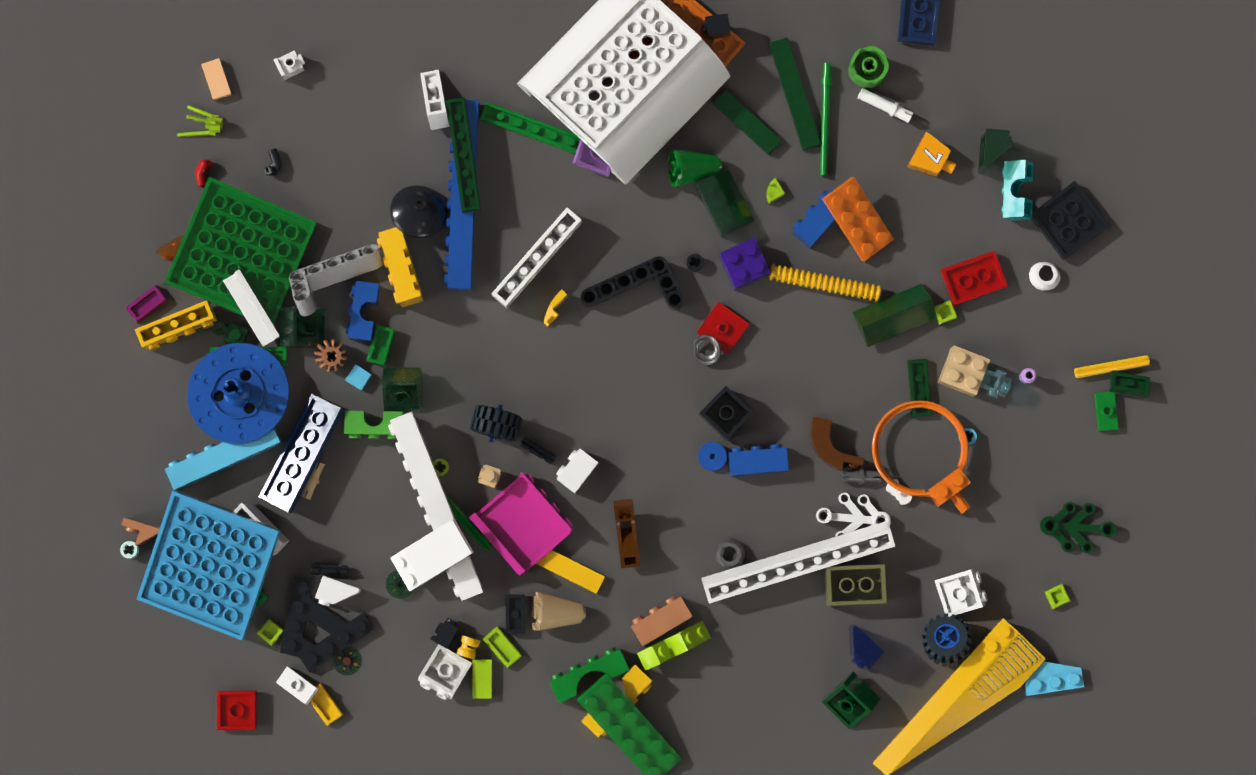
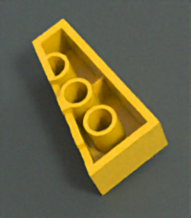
M396 227L379 232L380 238L377 239L379 249H383L385 254L382 259L385 268L388 267L390 271L388 278L391 286L394 285L395 293L393 294L396 304L399 303L403 308L424 301L404 234Z

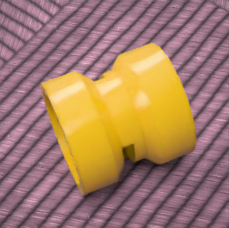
M462 635L460 640L462 644L456 654L475 659V650L479 646L480 640Z

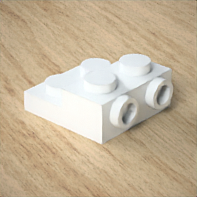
M974 568L935 580L945 614L948 613L949 617L952 614H961L986 605L985 602L988 601L985 590L981 591L979 585L982 582L981 576L978 571L975 572Z
M438 644L419 675L418 681H420V686L424 689L430 690L432 688L437 691L438 697L444 700L447 698L452 699L472 663Z

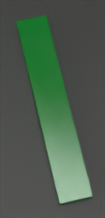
M489 102L485 103L480 116V121L574 155L580 142V138L572 132Z

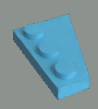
M1043 661L1024 683L1026 696L1084 687L1082 670L1079 667Z

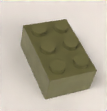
M885 564L824 568L826 606L887 603Z

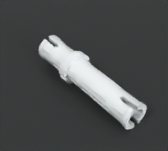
M864 88L861 89L857 99L889 113V116H895L906 123H909L914 113L899 106V103L888 101Z

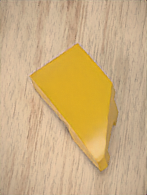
M562 289L554 297L546 312L544 324L547 327L559 316L555 309L567 298V294Z

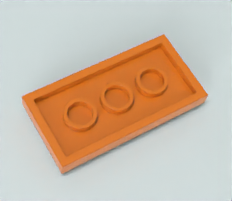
M855 177L849 178L822 198L861 261L865 262L894 240Z

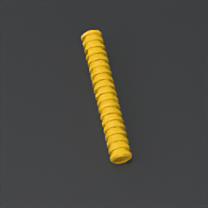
M772 264L770 268L769 280L771 281L772 279H775L776 282L780 280L781 283L785 281L787 284H799L800 287L805 285V288L810 286L811 289L828 290L829 293L834 291V294L839 292L840 295L844 293L846 296H857L859 299L863 297L864 300L868 298L869 301L873 299L875 302H878L880 299V285L876 287L875 284L857 283L856 280L852 282L851 279L847 281L845 278L828 277L827 274L822 276V273L817 275L816 272L812 274L810 271H799L797 268L793 270L792 267L788 269L787 266L783 268L781 265L775 266V264Z

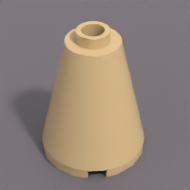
M536 592L532 604V617L536 619V623L532 622L533 630L540 631L579 624L582 622V619L585 620L586 609L580 603Z

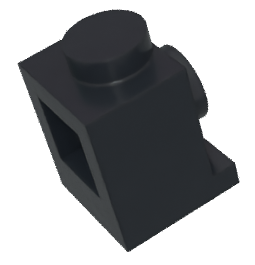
M447 618L444 623L440 622L435 630L437 636L433 635L430 640L448 649L460 629L456 626L457 622L450 618Z

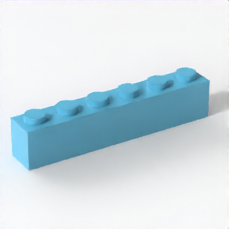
M275 427L270 433L253 442L245 444L222 442L216 446L215 444L204 447L205 451L199 454L193 452L186 456L187 459L181 462L180 460H175L169 463V467L165 468L173 490L178 491L283 444Z

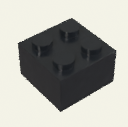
M725 386L699 413V416L727 441L754 412Z

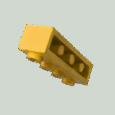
M206 300L135 329L141 347L151 351L159 348L160 344L166 341L167 343L177 341L181 335H192L196 333L198 328L203 327V329L213 326V322L217 321V317L211 303Z

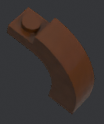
M812 417L810 424L811 445L817 456L825 464L838 470H842L843 463H846V467L853 469L863 466L864 458L843 454L834 448L830 440L832 420Z
M633 499L613 501L621 569L639 567L640 557Z

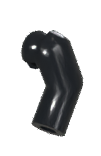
M277 148L268 151L271 163L268 167H265V174L267 176H276L282 167V161Z

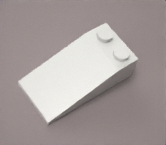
M452 519L392 556L391 560L408 590L412 591L474 552L455 519Z

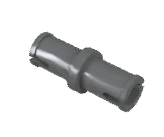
M858 469V471H841L842 476H848L841 477L842 483L858 482V484H863L864 482H881V478H879L881 475L878 471H864L863 469Z

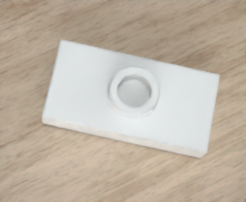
M288 666L276 682L306 705L309 704L318 691L316 686Z

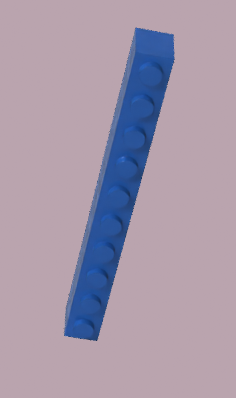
M465 99L477 174L479 100ZM450 142V153H453L452 142ZM453 153V161H449V172H452V180L449 179L448 191H451V198H448L447 209L451 210L450 217H447V229H450V236H446V247H449V255H445V266H448V274L444 275V285H447L448 290L472 291L475 211L462 213Z

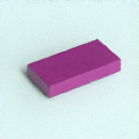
M154 285L125 309L135 322L139 323L166 303L168 299L159 287Z

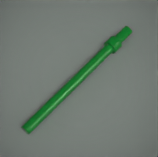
M823 63V77L821 78L823 90L820 176H827L829 109L830 87L832 86V78H830L831 63Z

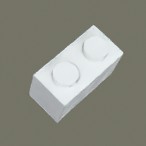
M581 449L578 451L574 450L568 457L570 462L567 466L562 465L556 473L558 475L557 480L574 494L598 465L596 460Z

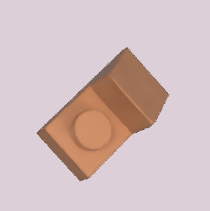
M123 518L121 524L126 526V531L137 533L139 530L135 546H140L157 537L160 529L129 518Z

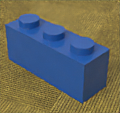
M830 189L829 192L824 191L818 198L820 202L816 206L812 205L805 214L808 216L803 221L799 219L793 226L795 229L793 235L809 249L835 221L822 200L833 189Z
M782 444L770 445V449H763V446L751 447L750 451H744L743 448H734L732 452L728 453L730 476L789 470L787 447H782Z

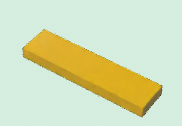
M553 550L536 563L597 594L605 576Z

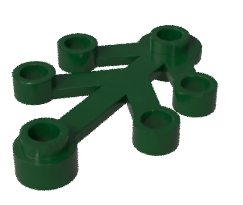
M1072 502L1065 503L1063 509L1054 517H1044L1040 522L1041 531L1046 535H1053L1061 544L1064 552H1071L1074 549V544L1072 541L1067 540L1059 530L1068 531L1080 545L1083 553L1092 552L1093 545L1087 542L1079 532L1101 533L1104 537H1112L1116 533V526L1112 522H1104L1101 525L1079 524L1085 517L1094 513L1095 507L1091 503L1084 504L1082 510L1068 523H1060V521L1067 514H1071L1076 510V506ZM1068 504L1072 505V511L1070 512L1066 509ZM1088 505L1092 508L1090 513L1085 510ZM1048 522L1052 523L1050 530L1046 527ZM1105 526L1110 528L1109 533L1104 532ZM1065 543H1069L1071 545V548L1069 550L1065 549ZM1085 544L1090 546L1089 551L1084 550Z

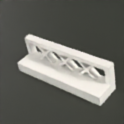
M238 270L234 272L235 274L224 279L223 282L264 347L280 336L241 271Z

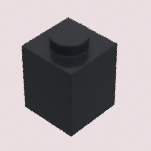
M728 14L707 16L704 23H701L703 35L706 34L707 40L730 37Z

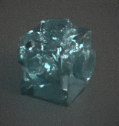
M986 369L980 388L986 390L987 395L998 398V395L1006 397L1011 389L1012 379L1006 377L1007 373L996 369L993 372Z

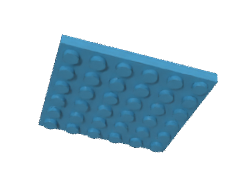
M173 490L136 600L239 640H244L281 530Z

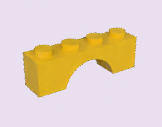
M636 664L622 677L625 686L624 694L634 705L638 702L636 697L641 692L645 694L652 687L650 684L652 680ZM589 713L582 719L581 722L597 737L600 735L604 737L607 734Z

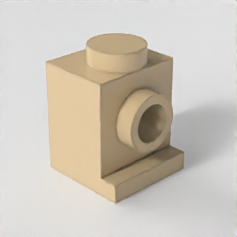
M484 465L480 471L478 483L496 489L502 470Z

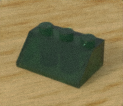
M730 170L714 174L696 183L695 188L720 237L755 221Z

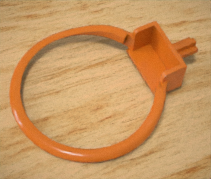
M922 400L902 403L886 413L878 423L872 440L873 460L882 478L894 489L906 495L930 497L937 507L951 499L961 514L971 508L960 494V491L971 482L964 474L969 450L967 435L958 418L945 407L934 402ZM912 408H927L945 416L954 425L961 444L960 459L957 465L959 468L928 490L929 492L926 493L925 489L908 488L894 481L883 468L879 457V439L885 425L898 413Z

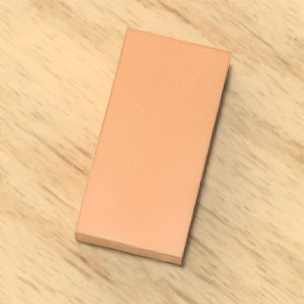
M218 58L201 64L213 100L232 95L221 60Z

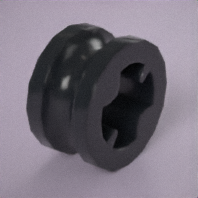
M699 254L690 255L686 261L687 268L692 272L700 271L704 264V260ZM692 258L700 260V263H698L699 267L696 268L695 265H690Z

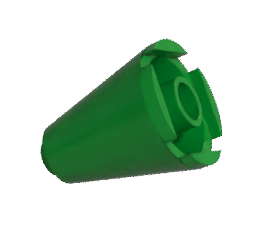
M677 149L670 150L668 155V163H671V169L668 170V174L673 187H681L718 175L719 171L722 170V161L716 155Z

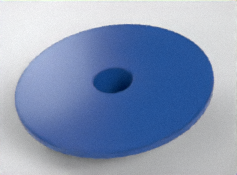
M709 442L700 448L698 460L703 468L715 471L724 466L727 460V453L721 444Z

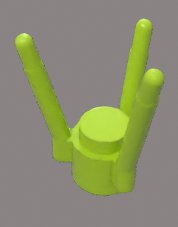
M188 105V109L207 116V119L187 115L186 118L206 123L205 128L209 129V131L178 133L177 136H216V132L221 133L223 118Z

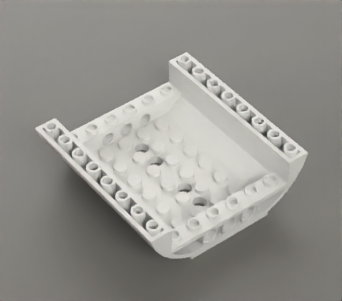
M598 0L532 67L517 85L530 97L533 95L605 161L611 167L612 173L626 185L731 76L717 55L702 38L661 0ZM645 37H650L653 39V43L646 46L642 43V40ZM638 51L640 53L639 58L631 59L629 57L630 52ZM605 78L613 80V84L610 87L603 86L602 82ZM598 92L600 94L599 99L596 101L590 100V93Z

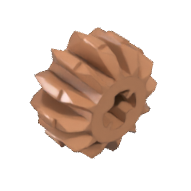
M331 339L330 345L327 340H324L325 347H322L320 344L317 345L321 352L314 351L315 355L320 356L315 359V362H321L319 365L321 369L326 366L327 372H330L331 366L334 371H338L337 364L341 367L344 366L340 360H347L346 356L341 355L346 352V349H340L342 346L341 342L335 346L334 339ZM332 351H334V359L329 358V360H327V352L332 353Z

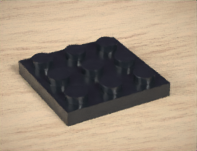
M1076 181L1032 212L1031 219L1063 261L1110 226Z

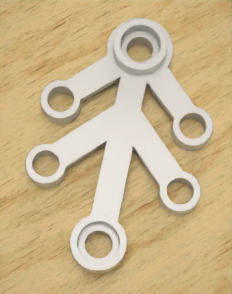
M841 493L838 500L852 514L831 513L827 508H821L816 513V519L820 523H828L830 520L852 522L843 531L837 532L835 537L839 533L853 532L863 523L871 524L870 526L878 524V518H883L884 522L886 521L889 526L891 524L890 516L885 512H878L865 494L860 495L857 502L860 506H864L871 516H864L851 501L848 493ZM842 495H846L848 497V500L846 502H843L841 500ZM861 497H865L867 499V502L865 504H862L860 502ZM822 512H825L827 514V518L825 520L820 518V514Z

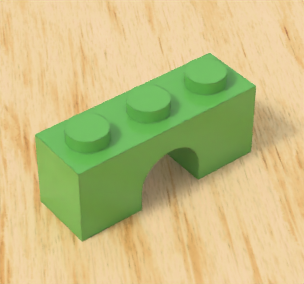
M345 411L344 434L349 435L350 439H361V435H368V439H380V436H388L387 439H397L396 435L392 436L388 425L391 424V419L404 415V412L383 411L382 422L378 426L373 427L367 424L365 411Z

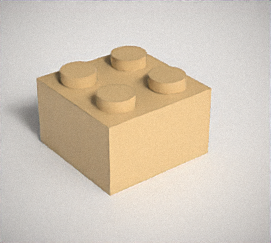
M954 345L949 351L937 383L974 397L978 393L990 359Z

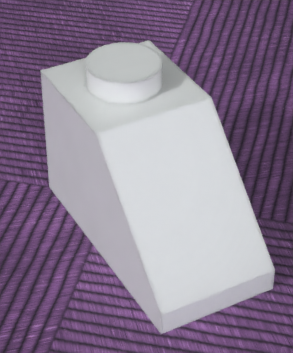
M323 576L315 598L319 599L318 603L329 607L330 603L337 604L360 593L361 589Z

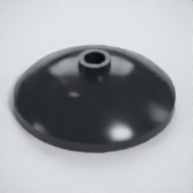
M414 185L403 188L394 196L390 206V216L396 228L402 233L414 238H427L435 235L443 228L447 219V207L443 198L436 191L425 186Z

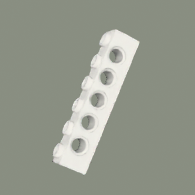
M566 208L491 293L492 297L507 309L582 224V220L569 208Z

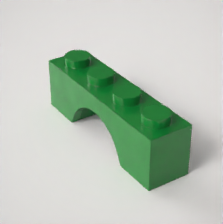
M613 647L605 651V656L598 658L596 655L587 659L588 664L581 666L579 663L570 667L569 673L563 675L560 672L551 676L553 680L549 683L558 702L561 703L576 696L578 682L588 672L601 671L614 678L629 671L630 669L621 650H616Z

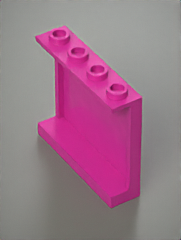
M522 472L517 479L479 512L469 517L520 577L573 532L571 529L573 524L567 517L561 518L558 514L561 510L554 502L549 504L546 500L548 495L541 488L537 490L533 485L535 480L529 474L524 475Z

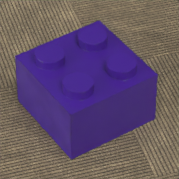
M755 238L719 254V258L734 291L770 274V270Z

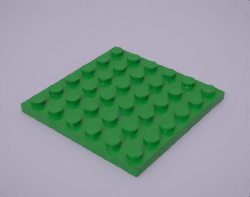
M209 177L164 283L244 316L223 282L224 279L240 270L274 325L290 287L289 275L297 270L317 222Z

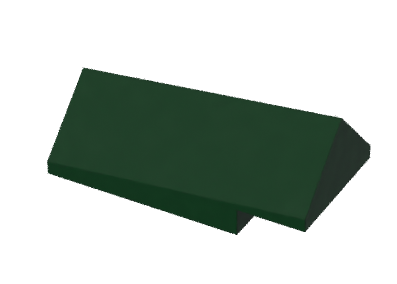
M922 284L852 312L867 348L937 319L932 298Z

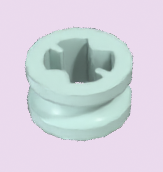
M133 541L124 542L120 548L122 556L129 559L135 558L140 551L139 546H135ZM127 545L134 546L133 554H126L125 550L128 549L125 548Z

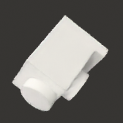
M295 51L278 59H273L284 81L305 71L302 66L305 62L301 54L297 55ZM293 61L291 66L287 65L288 62Z

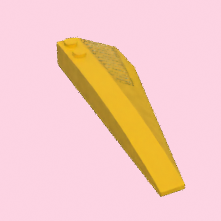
M1003 618L877 757L873 764L885 775H890L1019 689L1046 658Z

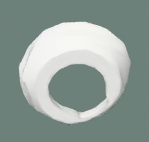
M1038 262L1031 267L1029 272L1032 285L1042 291L1054 289L1061 279L1057 267L1049 262ZM1042 266H1050L1052 268L1053 278L1050 281H1043L1039 277V271Z

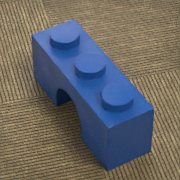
M356 281V285L352 286L351 297H354L353 304L349 305L348 310L351 320L346 325V334H348L350 340L372 342L375 323L364 320L362 310L369 304H379L380 284Z

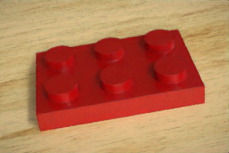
M995 250L940 270L953 306L1008 286Z

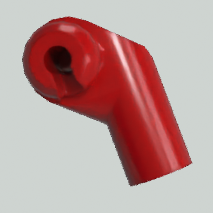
M209 159L201 160L195 169L198 187H205L207 183L205 173L213 167V163Z

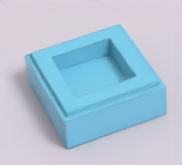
M355 364L345 381L362 391L372 374Z

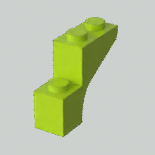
M700 621L638 652L637 655L646 671L710 639L711 636L704 622Z

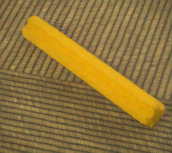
M1145 355L1075 368L1074 374L1076 378H1083L1112 371L1148 366L1150 360L1149 356Z

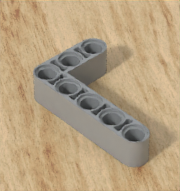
M370 244L292 272L289 275L293 299L300 315L308 316L316 311L313 291L380 268L384 262L378 246Z

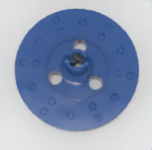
M247 343L224 345L208 353L195 367L188 384V407L196 424L210 437L229 444L253 442L270 433L283 418L289 401L288 379L279 361L265 349ZM246 373H251V378L248 381H243V376ZM236 387L238 388V392H236V391L231 392V389H232V388H233V389H235ZM220 393H224V399L217 401V396ZM250 405H254L255 410L248 414L247 408Z

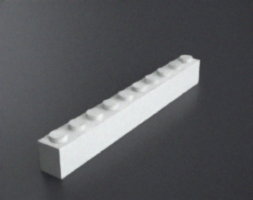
M412 411L391 419V424L388 427L392 436L396 435L398 440L395 443L399 454L403 453L405 458L402 461L406 472L410 471L412 475L410 482L413 489H417L419 493L417 497L418 503L421 508H425L427 513L424 515L428 526L431 525L434 531L455 519V516ZM470 555L446 570L449 580L453 579L455 583L453 587L456 597L461 598V601L483 593L484 589Z
M885 521L701 579L708 602L713 603L895 547L891 529Z

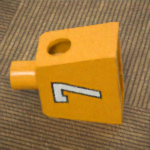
M926 132L907 167L937 177L941 169L951 174L956 163L947 159L951 150Z

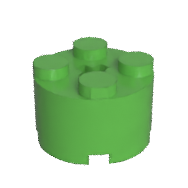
M875 46L858 49L849 64V77L859 87L869 89L876 87L883 81L888 72L889 63L887 56L880 48ZM868 64L871 65V69L869 70L866 69Z

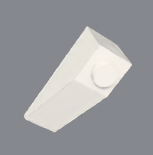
M439 70L420 73L431 130L450 127Z

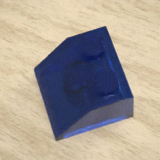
M850 625L849 643L850 655L853 657L852 662L861 669H870L884 651L856 625Z

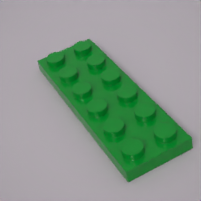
M606 673L577 699L643 775H665L682 759Z

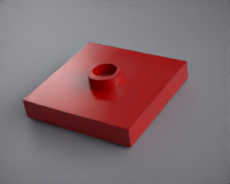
M718 302L696 333L699 336L705 334L714 337L720 343L721 351L728 355L749 326V323Z
M257 690L217 691V730L257 729Z

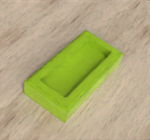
M498 626L483 638L485 643L507 668L523 656Z
M492 659L472 660V699H492Z

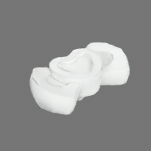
M887 484L886 491L895 496L900 505L910 503L912 496L901 493Z

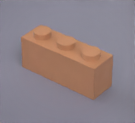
M674 595L666 600L667 605L661 608L657 605L649 610L650 615L645 618L641 615L632 620L634 624L631 625V628L642 646L693 617L681 596L677 598Z

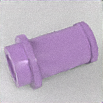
M1026 368L1020 373L1019 379L1022 383H1032L1036 379V372L1031 368Z

